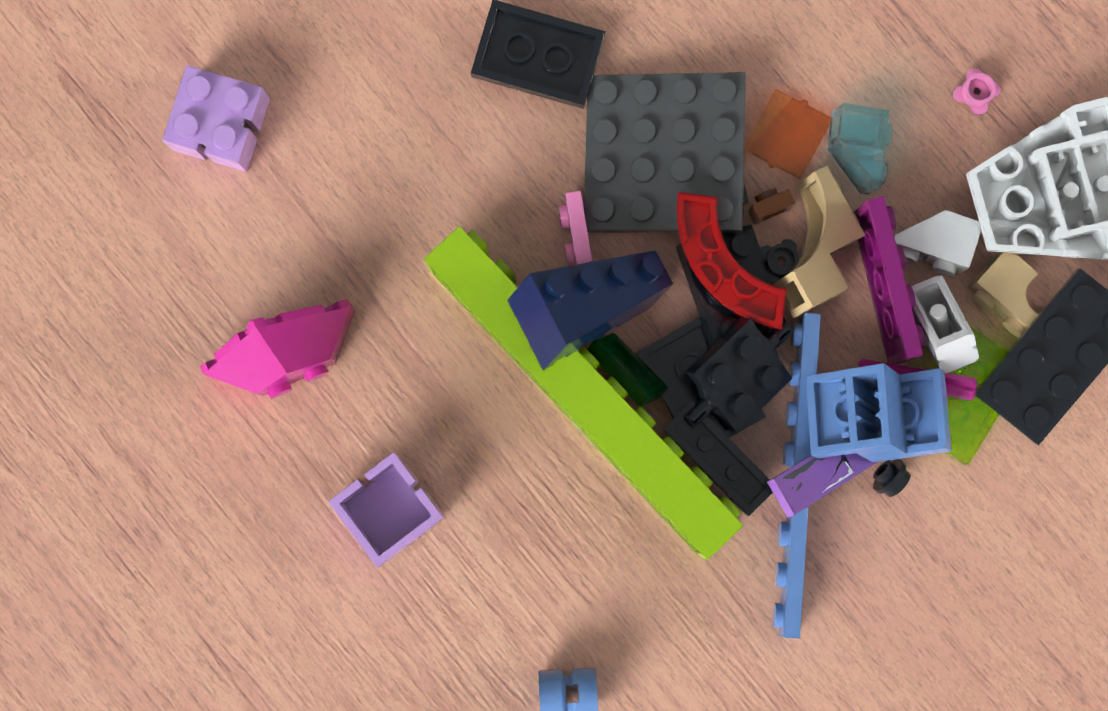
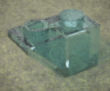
M843 103L831 113L827 150L859 193L868 195L880 189L887 178L888 164L884 162L885 147L889 145L892 137V124L888 123L890 110Z

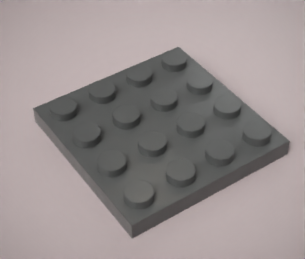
M745 72L593 75L587 95L584 214L588 233H679L676 211L678 192L718 197L717 212L720 231L743 232L746 114Z

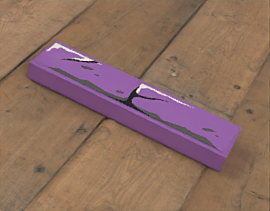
M857 453L818 459L809 455L767 481L789 518L877 462H871Z

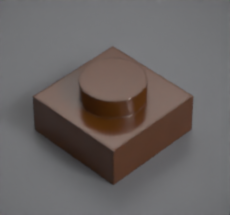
M772 188L755 196L756 203L752 204L748 212L753 224L756 225L791 210L795 205V201L789 189L778 193L776 188Z

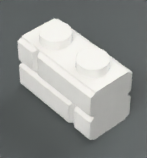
M937 275L911 286L916 301L915 308H912L915 324L921 325L925 335V344L937 367L946 374L976 362L979 359L974 333L968 322L965 321V317L943 276Z

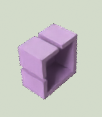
M186 65L162 141L173 151L204 160L208 156L214 163L247 172L257 138L249 128L244 127L246 121L252 130L260 132L270 98L263 87Z
M395 452L364 474L369 481H373L370 485L367 486L363 480L357 479L328 501L376 567L383 566L446 518L424 488H420L417 491L414 489V486L419 483L418 479L400 455Z

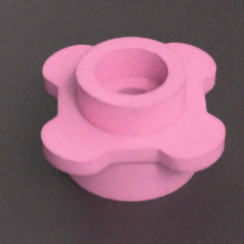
M971 69L966 73V80L962 86L954 89L953 97L957 102H964L971 107L973 114L983 115L988 110V103L992 98L1000 94L1001 88L997 82L993 81L990 76L982 73L981 70ZM979 89L980 95H975L973 90Z

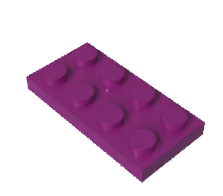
M884 196L868 199L853 212L858 217L860 226L865 234L864 237L858 240L887 362L890 364H901L923 355L922 348L925 347V335L921 325L915 324L912 308H915L916 305L915 295L911 285H906L902 269L906 267V259L901 245H896L893 230L896 229V218L893 208L886 206Z

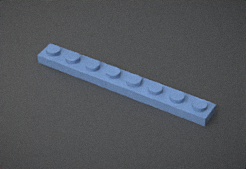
M804 313L799 317V323L793 322L791 346L797 347L796 362L790 363L789 374L792 376V379L788 384L789 386H795L794 402H788L786 408V426H792L791 442H785L783 451V465L789 466V468L811 455L806 376L817 374L821 314ZM808 507L789 518L786 516V522L779 523L778 546H784L783 563L777 562L775 585L781 587V602L774 603L772 621L773 627L779 628L778 635L785 638L800 639Z

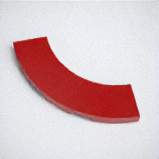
M678 192L676 211L680 242L688 263L700 283L718 302L738 316L749 318L753 323L781 330L787 288L777 287L756 278L746 269L742 268L732 257L726 247L719 227L718 197Z

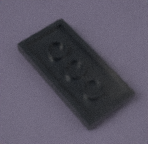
M1077 268L977 387L975 395L977 398L1038 446L1108 364V290L1081 268Z

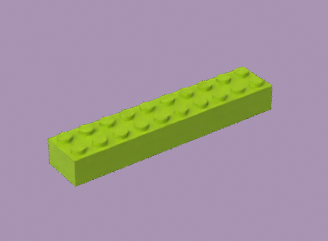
M458 226L423 259L428 270L700 558L708 560L743 527V524L737 519L742 513L726 496L717 498L708 489L713 482L697 466L691 469L688 468L680 459L685 454L683 450L669 436L662 440L652 430L656 422L642 407L639 406L635 411L624 400L628 393L612 376L606 381L596 371L600 364L586 348L582 347L579 351L574 352L568 357L564 356L544 371L542 370L507 301L518 288L515 285L517 282L515 279L516 275L500 258L494 263L487 256L490 253L487 250L488 246L474 230L471 229L466 233Z

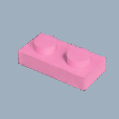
M581 191L565 193V205H559L558 209L562 229L569 228L572 242L564 244L567 265L572 266L592 262Z

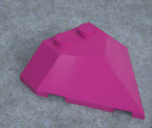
M345 299L337 301L326 308H323L322 305L280 313L275 318L264 320V317L252 319L246 325L247 329L244 332L237 333L214 354L215 359L207 361L200 366L201 371L206 376L261 396L269 395L270 399L277 398L292 390L291 383L304 377L307 382H311L329 373L327 367L336 363L355 310L352 304Z

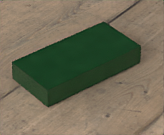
M615 333L593 341L587 348L599 362V366L626 390L628 396L638 406L643 407L661 398L668 389L667 385Z

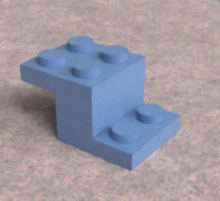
M881 363L806 376L811 456L818 459L857 453L871 462H880L952 452L945 372L940 368L900 375L886 364Z

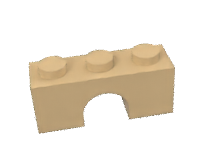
M998 252L968 286L974 293L972 296L974 301L989 312L994 310L1004 319L1003 326L1018 338L1039 315L1031 309L1026 299L1028 285L1037 276L1038 272L1016 253Z

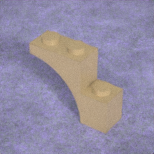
M828 166L813 172L796 185L806 211V242L795 267L785 277L774 283L777 287L787 288L785 304L793 319L849 289L844 280L842 270L835 263L831 255L847 248L865 236L858 217L852 212L841 192L838 181L833 177Z

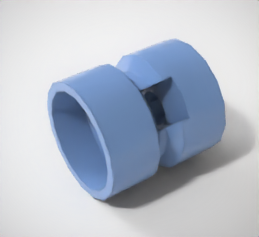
M595 668L572 669L570 675H565L561 669L538 671L540 711H598ZM566 688L578 689L579 702L567 703Z

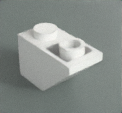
M945 210L895 234L894 238L896 245H901L903 248L906 262L917 263L918 260L933 264L932 270L938 273L955 276L956 272L962 273L970 267L981 233V227L977 220Z

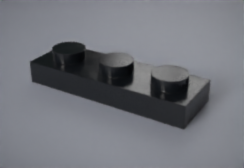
M691 400L662 430L746 516H750L773 493L767 483L770 479L708 416L697 428L692 426L684 416L696 405Z

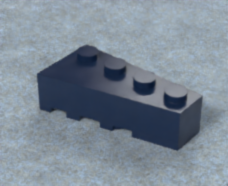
M654 250L530 273L507 301L544 371L564 356L568 357L578 351L581 346L599 339L612 328L619 327L650 309L673 285V282Z

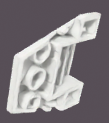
M1108 97L1073 105L1050 122L1038 127L1028 136L1005 148L966 174L987 251L1108 260Z

